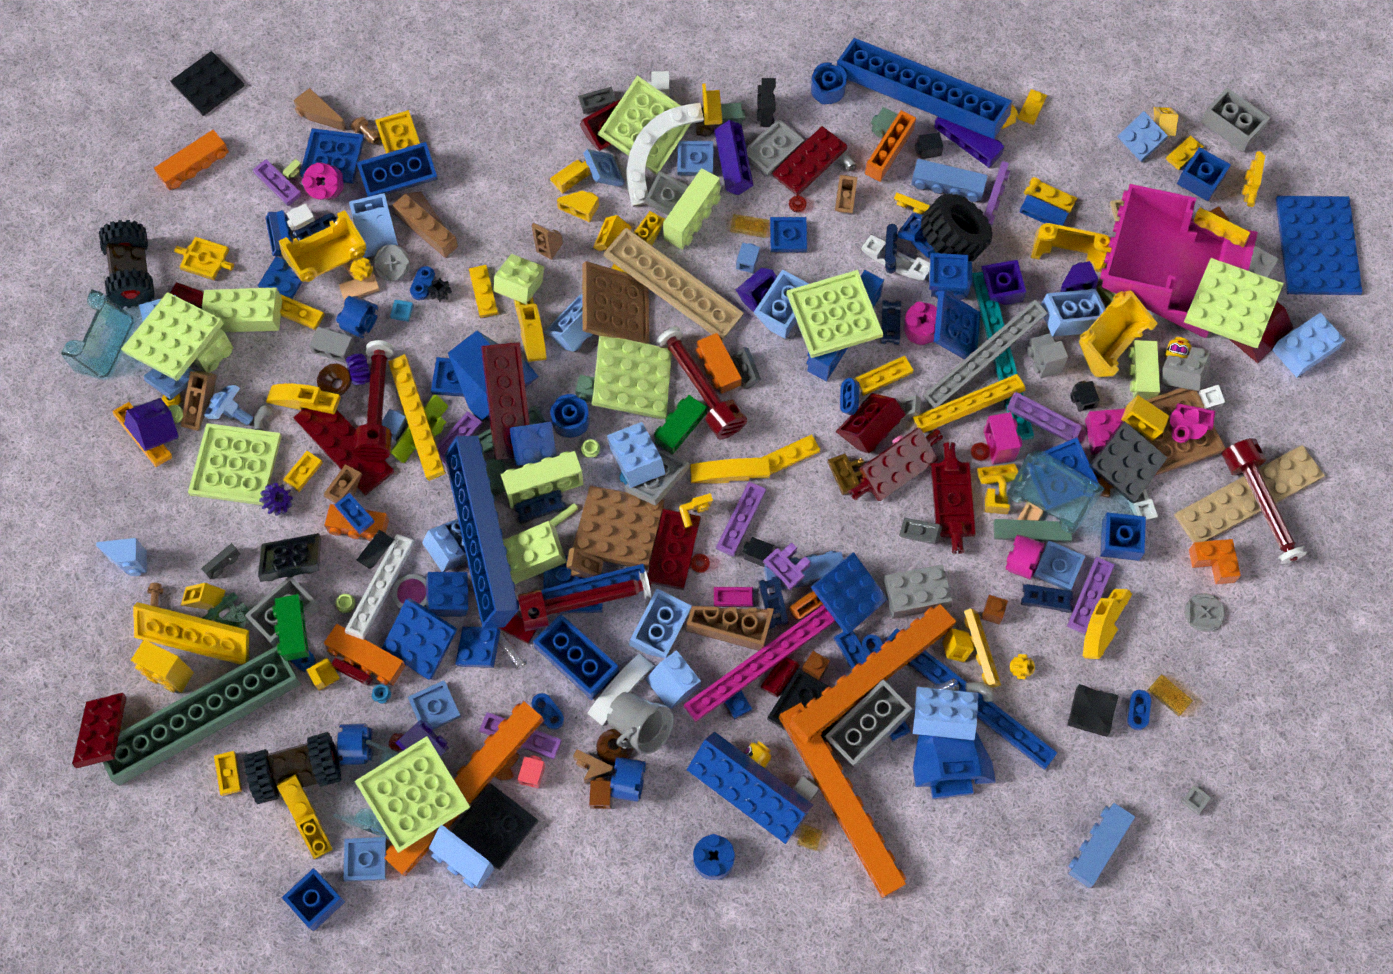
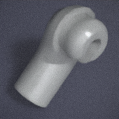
M263 405L254 415V430L264 431L263 419L265 416L269 417L272 415V407Z
M966 683V692H979L983 695V700L986 702H991L994 699V690L985 683Z

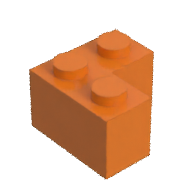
M1233 539L1194 542L1189 548L1192 568L1212 566L1215 584L1235 583L1241 576Z

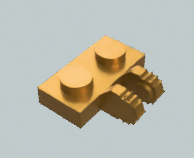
M846 453L828 459L827 463L842 495L848 494L850 489L859 484L858 479L863 477L861 471L854 473L853 469L861 467L865 463L864 460L860 458L849 462Z

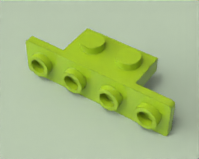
M433 395L424 407L434 438L442 432L443 426L446 424V421L441 416L448 408V405L438 395ZM409 427L391 449V454L401 463H405L414 450H417Z

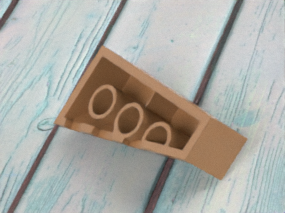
M421 191L405 193L392 205L395 215L444 258L458 247L456 236L446 229Z
M692 606L686 624L687 632L759 651L765 646L774 608L736 609L737 607Z

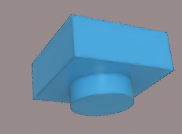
M394 300L390 314L391 319L409 322L414 307L413 303Z

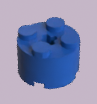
M830 62L818 65L814 69L811 78L812 96L823 105L840 101L844 97L846 90L847 74L840 65L837 64L835 66Z
M348 296L345 299V306L342 312L337 315L336 322L339 323L340 329L363 339L365 338L363 336L365 332L370 333L377 321L378 315H375V309L378 310V306L361 297Z
M566 394L557 398L551 407L552 424L560 436L574 438L587 431L590 417L587 403L574 394Z
M366 723L340 724L339 728H342V732H338L337 737L338 756L343 758V761H339L340 765L367 764L368 760L373 758V750L369 748V740L373 738L372 728H368Z
M616 757L615 776L612 775L610 788H612L611 797L639 802L644 784V774L642 772L645 773L646 761Z
M711 834L698 841L693 851V863L699 875L705 879L719 880L726 877L733 869L735 852L732 844L726 838ZM710 854H717L718 861H710Z

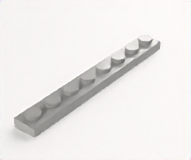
M1034 300L923 394L922 397L933 409L941 406L1048 314L1046 310Z

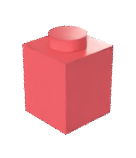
M530 755V758L524 757L518 776L519 784L539 789L545 769V763L541 761L542 758Z

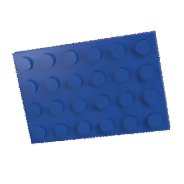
M1277 196L1276 207L1287 294L1361 295L1362 285L1350 197Z

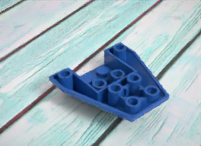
M477 330L450 350L448 356L468 408L476 418L483 421L489 416L481 346L498 343ZM522 359L526 388L539 376Z
M977 732L975 733L974 740L918 734L913 762L915 787L936 786L939 781L974 779L975 784L996 782L993 762Z

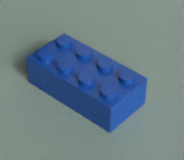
M426 142L357 162L368 197L383 193L388 195L438 180Z
M562 614L533 641L535 649L590 700H593L619 673L618 665Z

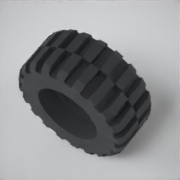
M951 193L939 196L921 218L923 236L927 238V243L934 248L933 250L936 253L968 255V261L972 262L991 244L993 235L991 224L988 223L989 220L983 215L982 210L978 209L973 202H969L967 198H962L958 194L953 195Z

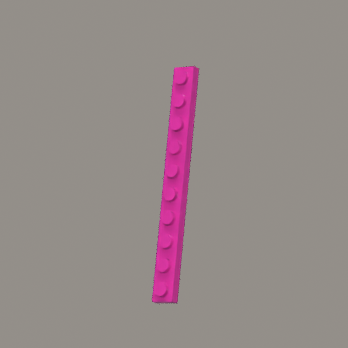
M822 605L684 704V708L695 722L699 721L836 621L826 607Z

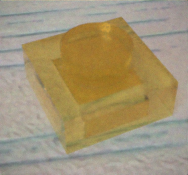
M803 824L797 845L817 851L823 831Z

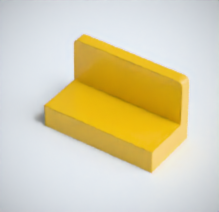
M702 83L704 125L722 124L720 90L706 91V83Z
M575 160L552 176L550 180L563 194L588 177L591 172L586 161L581 163L579 160Z
M618 215L606 217L593 248L598 251L608 249L625 228L631 231L632 227Z

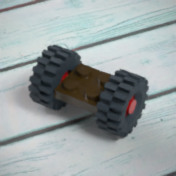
M118 220L116 223L114 221L110 222V225L105 224L104 228H100L99 239L101 251L104 255L107 254L109 276L105 280L108 302L110 304L113 303V306L119 305V308H124V306H127V308H131V306L138 307L140 304L151 302L154 299L155 292L152 276L149 275L147 270L145 250L148 249L146 228L143 227V224H138L137 221L130 222V220H126V222Z
M325 732L308 737L305 744L273 753H268V750L264 749L246 754L244 757L245 773L255 803L258 805L279 799V794L281 793L277 788V783L295 774L302 787L314 784L322 787L340 782L342 778L339 759L330 733Z

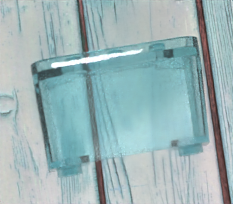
M91 289L87 298V304L90 308L97 310L83 341L71 340L67 342L61 355L75 373L99 380H107L113 375L123 354L121 348L129 340L136 322L130 313L104 293Z
M1036 450L1028 453L1007 494L1011 495V499L1017 503L1028 501L1059 519L1062 530L1068 533H1075L1100 497L1104 488L1049 454Z

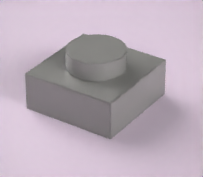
M914 395L901 399V408L906 414L903 418L908 419L920 415L921 398Z
M1193 785L1181 803L1199 815L1211 797Z

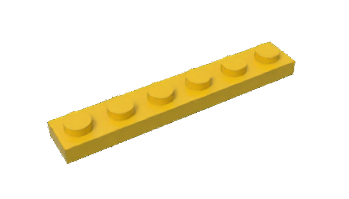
M1015 374L918 416H914L913 420L916 427L921 428L922 432L925 433L1010 398L1015 392L1022 393L1026 391L1025 385L1018 374Z

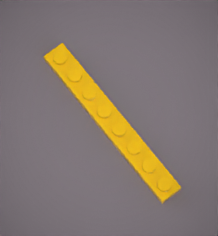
M405 354L388 361L425 477L428 481L445 475L446 472L408 358Z

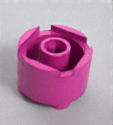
M316 163L311 165L305 171L302 179L306 192L315 199H335L344 188L341 171L330 164Z
M919 301L908 309L903 326L908 340L918 345L934 342L937 307L930 303Z
M1017 534L1013 544V552L1010 551L1006 562L1008 563L1005 570L1031 580L1040 561L1039 553L1043 552L1045 543Z

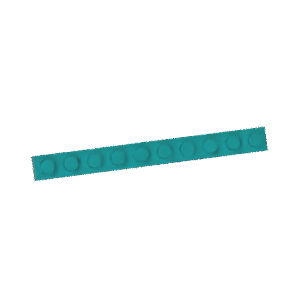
M981 271L972 273V283L988 340L1005 325L999 303L989 299ZM1011 347L993 360L998 381L1018 374ZM1012 397L1004 400L1006 409ZM1011 413L1012 417L1017 421L1016 432L1022 441L1033 439L1034 432L1031 423Z

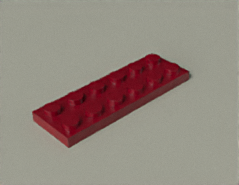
M520 342L481 346L495 460L514 458L510 428L530 425Z
M304 408L293 417L340 470L346 464L362 473L357 488L365 496L395 472L385 460L378 462L365 461L355 456L353 451L356 429L337 409L335 414Z

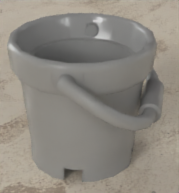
M627 692L621 693L610 705V708L613 709L612 714H607L608 724L622 734L616 742L617 745L624 749L634 748L639 753L645 755L654 753L669 738L674 724L673 712L669 707L650 702L633 692H630L631 694Z

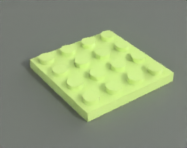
M637 75L598 135L629 156L638 134L652 119L669 109L681 105ZM691 124L678 126L664 133L652 146L645 167L657 175Z
M1211 258L1184 322L1258 348L1284 283Z
M858 270L787 290V297L811 358L883 337L882 329Z
M167 292L121 350L134 359L178 381L224 322L220 318Z
M599 336L592 405L657 419H665L667 415L672 352L668 351V348Z
M206 423L188 494L190 496L265 505L259 502V499L262 498L260 493L265 490L267 485H270L282 435L276 432Z
M428 736L355 781L398 853L470 808V805Z

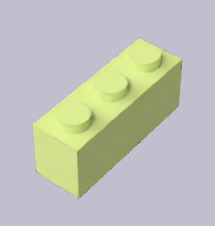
M1135 340L1132 347H1129L1128 358L1132 359V364L1129 365V375H1132L1133 380L1130 382V392H1133V398L1139 395L1143 399H1150L1158 396L1160 393L1157 341Z

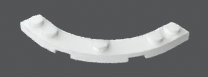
M700 103L669 109L652 119L638 134L630 150L626 169L631 206L645 204L644 201L648 195L645 166L652 146L664 133L673 128L703 122L704 118Z

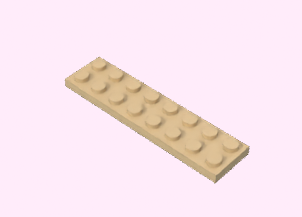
M627 228L621 232L604 252V257L710 334L718 333L722 341L744 314Z
M1303 445L1258 468L1275 503L1282 501L1325 476ZM1245 476L1176 512L1174 516L1194 543L1210 540L1261 512V509Z

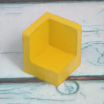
M988 488L985 494L984 512L1008 514L1010 510L1008 496L1005 502L999 501V495H995V489Z
M951 628L942 640L948 659L965 662L974 650L969 633Z
M328 658L306 669L319 691L339 680V676Z

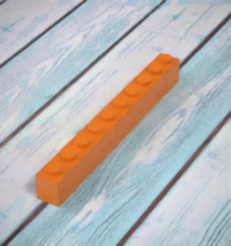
M941 604L935 608L933 606L924 613L925 616L923 618H916L910 624V628L899 631L895 636L896 639L892 642L890 640L885 642L878 653L872 652L866 658L867 661L864 664L858 663L851 670V674L848 676L845 674L840 677L836 682L837 685L833 688L831 686L827 687L822 692L823 696L819 699L813 698L806 705L807 708L805 710L795 712L791 717L792 721L789 727L806 745L858 704L883 679L886 682L948 633L955 625L956 620Z
M525 701L522 704L518 703L511 711L513 714L508 719L505 718L498 725L499 730L494 735H489L484 741L485 745L482 749L476 750L470 757L471 761L457 771L456 774L458 776L454 781L469 805L544 721L543 717ZM461 814L449 820L443 826L449 829ZM439 827L399 853L392 844L387 849V855L384 859L398 872L406 876L429 851V847Z
M799 703L781 713L779 719L813 779L818 784L817 786L881 897L884 898L906 885L904 881L906 876L900 868L897 869L894 861L896 860L894 855L884 847L883 843H885L883 836L879 831L876 833L872 826L874 825L872 817L869 813L865 814L861 798L858 795H854L850 779L848 777L845 778L842 774V765L838 759L834 760L831 755L833 752L831 746L827 741L824 742L820 736L822 732L805 745L789 727L792 715L798 710L803 711L807 708V706L804 707L802 703Z

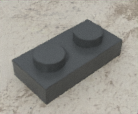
M612 86L578 96L583 114L602 109L617 101Z
M743 347L731 356L742 378L741 383L744 389L751 388L761 380L749 348Z
M904 517L899 536L937 545L942 526Z
M231 543L201 569L209 579L218 577L228 564L231 565L238 560L240 552Z

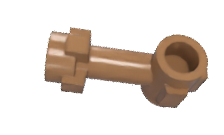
M363 116L356 118L350 124L355 133L361 130L367 136L366 140L369 143L371 142L375 145L380 141L379 133L371 131L367 127L368 122Z
M150 583L147 593L151 594L150 605L160 608L158 603L159 594H163L162 584Z

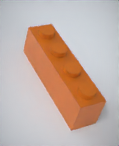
M902 110L899 112L867 161L865 175L879 182L882 181L914 131L916 117Z
M213 129L155 166L154 170L170 191L173 188L180 187L182 182L187 179L194 178L202 169L209 168L216 160L223 159L229 151L226 144Z
M336 623L323 643L327 648L326 652L334 657L338 655L343 657L345 663L354 666V664L359 666L360 670L368 675H375L377 677L376 680L386 686L389 683L393 686L406 667L405 663L365 639L362 640L346 634V628Z

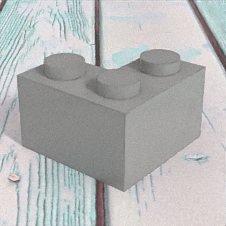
M1051 333L1031 338L1026 347L1028 356L1033 358L1034 371L1039 373L1040 378L1063 371L1068 355L1062 341L1055 342Z
M1192 347L1187 359L1168 355L1163 366L1162 384L1200 391L1210 368L1211 350Z

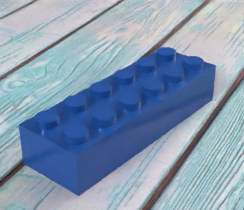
M864 270L860 277L874 308L881 297L884 279ZM849 347L811 358L808 352L807 372L827 382Z
M715 731L704 740L686 769L784 844L793 837L814 805Z

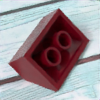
M621 99L581 120L580 127L587 139L598 151L612 145L599 136L598 133Z
M1276 301L1258 348L1232 339L1229 340L1256 363H1259L1274 348L1276 343L1292 331L1294 327L1285 307Z
M872 393L859 406L856 413L851 415L836 430V433L857 450L870 453L875 450L882 439L888 436L889 432L900 423L906 414L895 398Z

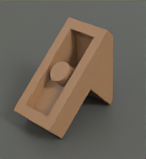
M839 176L835 211L853 213L858 177Z
M345 464L324 492V497L334 503L340 501L348 493L354 497L362 473Z
M574 547L569 549L566 567L572 569V576L589 578L601 575L604 560Z
M576 749L573 755L574 760L577 761L576 765L583 769L589 767L584 778L585 784L589 783L590 780L595 781V778H603L613 774V766Z

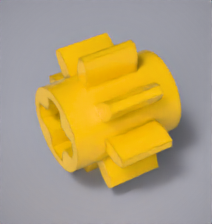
M361 257V259H355L352 262L350 272L353 273L354 279L362 281L371 277L373 266L369 263L370 260Z
M1018 654V657H1014L1011 660L1010 671L1013 673V676H1017V679H1026L1027 676H1031L1034 673V661L1032 658H1028L1027 654Z

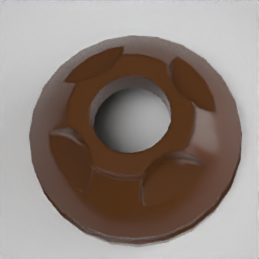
M337 363L325 366L317 377V386L320 387L321 391L339 394L340 396L351 385V376L348 369ZM335 380H342V385L339 388H333L332 384Z
M615 729L603 732L596 744L599 758L609 765H615L616 757L630 758L633 748L624 749L619 747L617 750H611L608 747L610 740H618L622 735Z

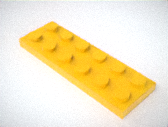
M136 602L133 606L134 638L144 639L149 642L239 665L249 661V630Z

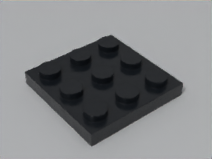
M212 51L170 80L171 84L202 116L244 87V83Z
M1123 421L1093 459L1089 467L1127 500L1134 503L1166 461L1167 457Z
M316 533L263 543L261 545L258 571L259 581H274L279 578H291L295 575L311 574L319 571L320 534Z
M798 668L768 715L767 720L785 730L779 719L780 714L799 703H802L805 707L813 698L819 699L823 696L822 692L829 686ZM837 720L822 731L820 736L824 742L826 740L825 735L833 729Z
M490 783L451 832L500 871L539 821Z

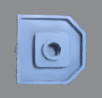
M236 385L225 386L219 393L214 394L204 415L208 419H219L223 413L231 419L234 417L246 426L253 420V416L240 409L239 405L232 400L240 390Z

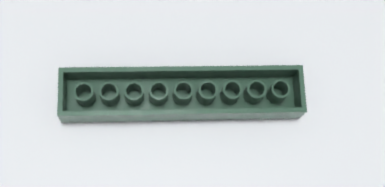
M276 646L119 733L115 758L103 762L111 781L120 786L300 686L301 683L290 662L285 661L278 654Z

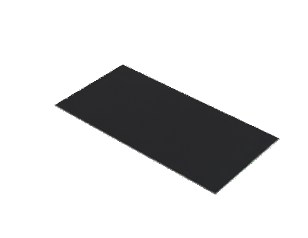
M379 530L356 561L368 569L373 568L395 539Z

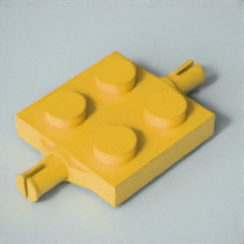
M1261 151L1256 152L1255 160L1251 161L1244 180H1247V184L1243 186L1242 195H1245L1244 202H1247L1249 207H1254L1257 191L1261 185L1266 156Z
M194 237L192 243L187 248L177 245L174 249L175 253L183 255V260L179 266L182 271L210 280H215L221 268L230 271L234 268V263L225 261L230 251L227 246L202 238Z

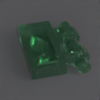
M232 592L229 596H224L217 606L211 607L202 618L210 621L214 618L218 623L243 628L250 622L245 616L250 610L242 601L235 606L232 602L238 596ZM228 607L230 611L221 618L218 614Z

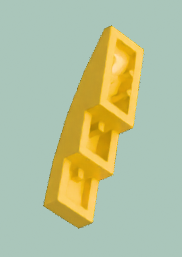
M738 458L690 464L691 483L718 484L729 483V481H749L750 478H769V458Z

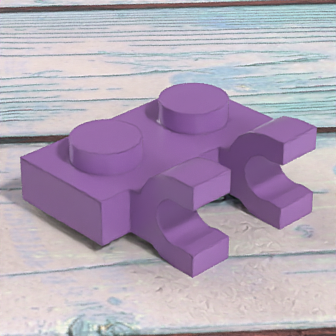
M792 542L782 552L777 548L763 560V563L775 576H778V579L789 590L805 578L802 572L811 566V562L806 556L796 565L788 559L797 553V547Z

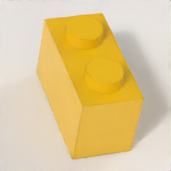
M1137 395L1127 404L1121 420L1153 441L1164 431L1169 415Z

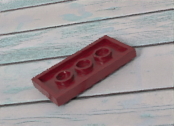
M821 126L772 175L796 196H799L848 149L847 144Z
M663 509L647 573L651 584L679 590L685 589L701 516L689 514L693 526L685 528L680 512Z
M123 692L86 702L72 761L76 769L115 758L127 699Z

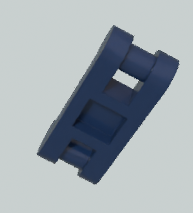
M328 213L296 230L292 236L300 241L307 234L311 236L330 227V225L327 227L325 225L330 224L329 222L332 220L335 223L336 217L333 213Z
M889 224L886 230L885 270L889 274L896 271V257L894 254H897V243L895 242L898 240V228L895 224Z
M882 300L881 329L883 337H881V344H887V342L894 343V345L900 344L901 301L888 302V300ZM888 309L895 310V313H888ZM887 332H894V335H887Z
M561 490L516 503L514 509L515 512H518L519 524L567 509L566 503L562 500ZM554 500L555 504L550 505L549 501ZM531 508L532 512L526 513L525 509Z
M778 576L771 577V580L758 581L764 609L774 608L773 614L780 613V617L773 618L772 615L769 629H773L780 624L783 626L788 625V617ZM774 587L775 592L768 594L767 589Z
M1031 584L1023 585L1022 592H1024V597L1021 598V605L1059 610L1066 613L1072 612L1071 600H1073L1074 595L1072 591ZM1032 593L1037 594V599L1031 598ZM1058 597L1063 599V603L1058 602Z

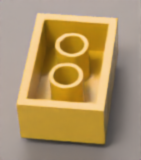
M144 639L131 659L136 665L135 669L147 677L148 681L156 685L159 683L164 686V689L172 693L175 691L182 693L194 674L177 655Z

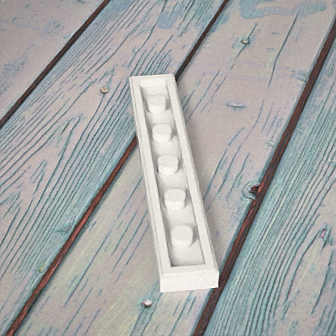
M396 534L395 540L390 545L345 629L346 634L364 640L415 543L413 539Z

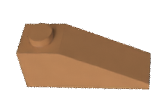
M310 88L293 100L296 106L295 111L300 117L304 116L309 121L343 131L347 129L344 120Z
M533 223L531 226L536 252L552 260L563 244L562 235L557 230H551Z
M204 371L190 372L180 427L199 431L206 409L214 393L216 374Z

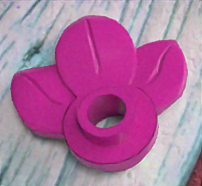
M1176 409L1172 412L1170 416V424L1173 427L1171 435L1176 442L1184 443L1189 439H1199L1207 432L1208 427L1206 425L1198 424V409L1188 410L1184 414ZM1179 430L1184 431L1185 435L1183 437L1178 436Z

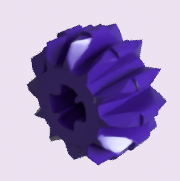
M353 354L348 356L346 364L351 376V383L353 385H364L370 382V370L365 355Z
M273 483L272 486L267 485L265 490L261 491L262 498L259 499V502L265 504L262 506V509L268 508V514L273 512L275 516L280 515V513L285 514L287 508L292 507L290 501L293 500V497L288 495L291 490H284L285 484L279 486L278 483Z

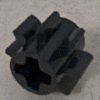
M441 278L431 281L432 287H428L431 299L437 298L439 302L442 299L448 300V293H452L449 282H444Z

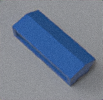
M1029 194L1026 196L1020 209V213L1044 224L1051 223L1061 226L1064 225L1070 213Z
M283 210L268 212L265 217L272 255L279 257L283 256L279 240L287 237L292 242L289 226L286 222L288 221L287 215Z

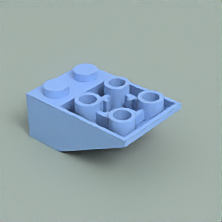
M385 193L349 201L355 227L366 243V251L363 258L375 256L377 251L383 246L398 245Z
M458 519L428 530L422 543L441 572L454 569L467 561Z

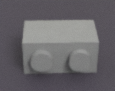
M317 327L309 344L312 353L346 363L347 357L351 355L355 346L351 335L344 332H334V330L328 327Z

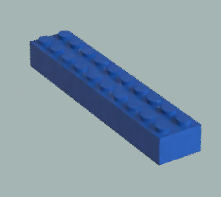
M853 38L837 60V64L845 70L847 80L992 139H995L1011 113L1012 100L857 38Z
M456 436L444 454L482 628L505 627L518 612L519 601L516 599L514 592L515 584L511 579V566L507 562V549L502 540L503 532L498 523L499 516L495 510V499L490 489L491 481L486 472L487 464L483 459V447L479 442L478 436Z

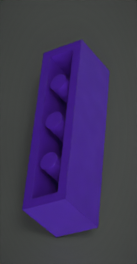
M936 118L934 128L988 168L1003 154L1005 146L999 140L992 139L943 118Z
M728 120L715 129L716 142L726 191L740 195L754 185L742 125Z

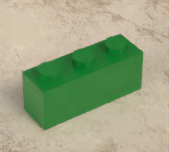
M691 395L681 399L675 412H671L667 416L662 427L659 426L655 430V443L673 455L706 416L707 407Z
M299 594L275 598V606H272L274 617H277L275 633L276 636H279L280 641L277 644L278 654L285 661L310 657L302 598Z

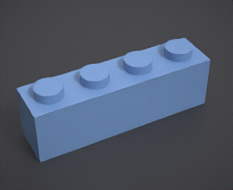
M917 159L911 185L917 189L925 188L938 194H958L960 197H965L971 202H981L988 175Z
M828 551L825 555L817 556V554H811L806 556L811 562V566L802 572L805 578L794 588L815 584L843 560L842 552ZM797 557L789 558L794 565L801 560ZM765 565L764 572L766 581L771 580V577H775V574ZM779 580L780 586H781V590H786V589H788V588ZM774 587L768 588V592H775Z
M1115 803L1110 807L1105 806L1100 814L1102 817L1099 824L1095 823L1089 832L1092 834L1089 841L1085 839L1079 848L1081 854L1078 858L1074 856L1068 865L1071 868L1068 874L1088 888L1094 885L1135 818L1134 815Z

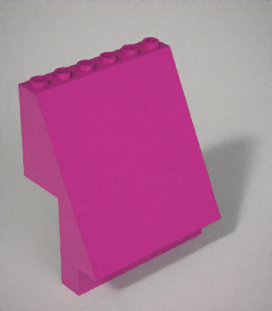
M1129 184L1128 191L1124 190L1121 200L1124 201V206L1120 205L1117 216L1120 217V220L1115 221L1113 232H1116L1115 237L1111 236L1109 248H1112L1111 253L1107 252L1104 263L1107 264V268H1102L1100 279L1103 280L1102 287L1115 294L1120 291H1132L1147 310L1203 338H1207L1209 331L1184 321L1208 263L1213 258L1249 271L1258 232L1247 230L1251 233L1245 246L1235 245L1230 240L1217 236L1214 232L1201 228L1194 223L1195 218H1192L1197 198Z

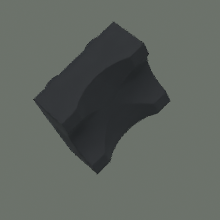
M762 78L761 85H758L757 121H760V127H770L775 123L773 113L776 111V103L773 91L776 87V78Z
M1079 684L1075 691L1067 726L1107 737L1111 732L1114 711L1119 695L1097 691Z

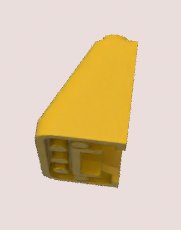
M345 210L337 213L338 219L335 223L333 220L329 222L330 227L300 241L294 238L293 242L289 241L287 237L279 240L284 259L301 281L310 282L325 272L355 258L358 259L364 256L366 243Z
M1045 223L1035 233L1031 258L1040 260L1044 253L1050 254L1053 246L1087 253L1086 261H1090L1093 264L1096 272H1102V268L1106 266V263H1104L1107 252L1111 253L1112 248H1109L1111 238L1105 234Z
M1132 291L1118 292L1113 297L1114 300L1092 326L1080 335L1079 344L1089 369L1095 377L1114 376L1119 370L1117 359L1135 338L1143 336L1142 332L1145 329L1153 330L1158 324Z

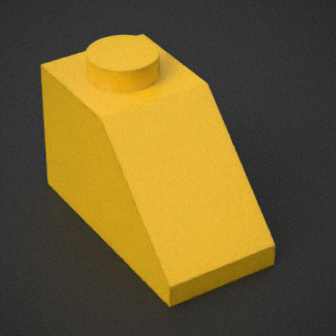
M1154 107V122L1169 136L1168 138L1176 136L1178 114L1171 107Z
M582 190L559 197L557 199V207L559 210L590 222L599 207V197L592 192Z
M208 583L188 586L185 588L181 606L205 610L221 609L225 601L224 594L226 590Z

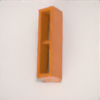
M812 591L789 606V611L795 619H801L823 603L820 599H816L817 595ZM810 601L812 602L810 606L798 613L797 610Z

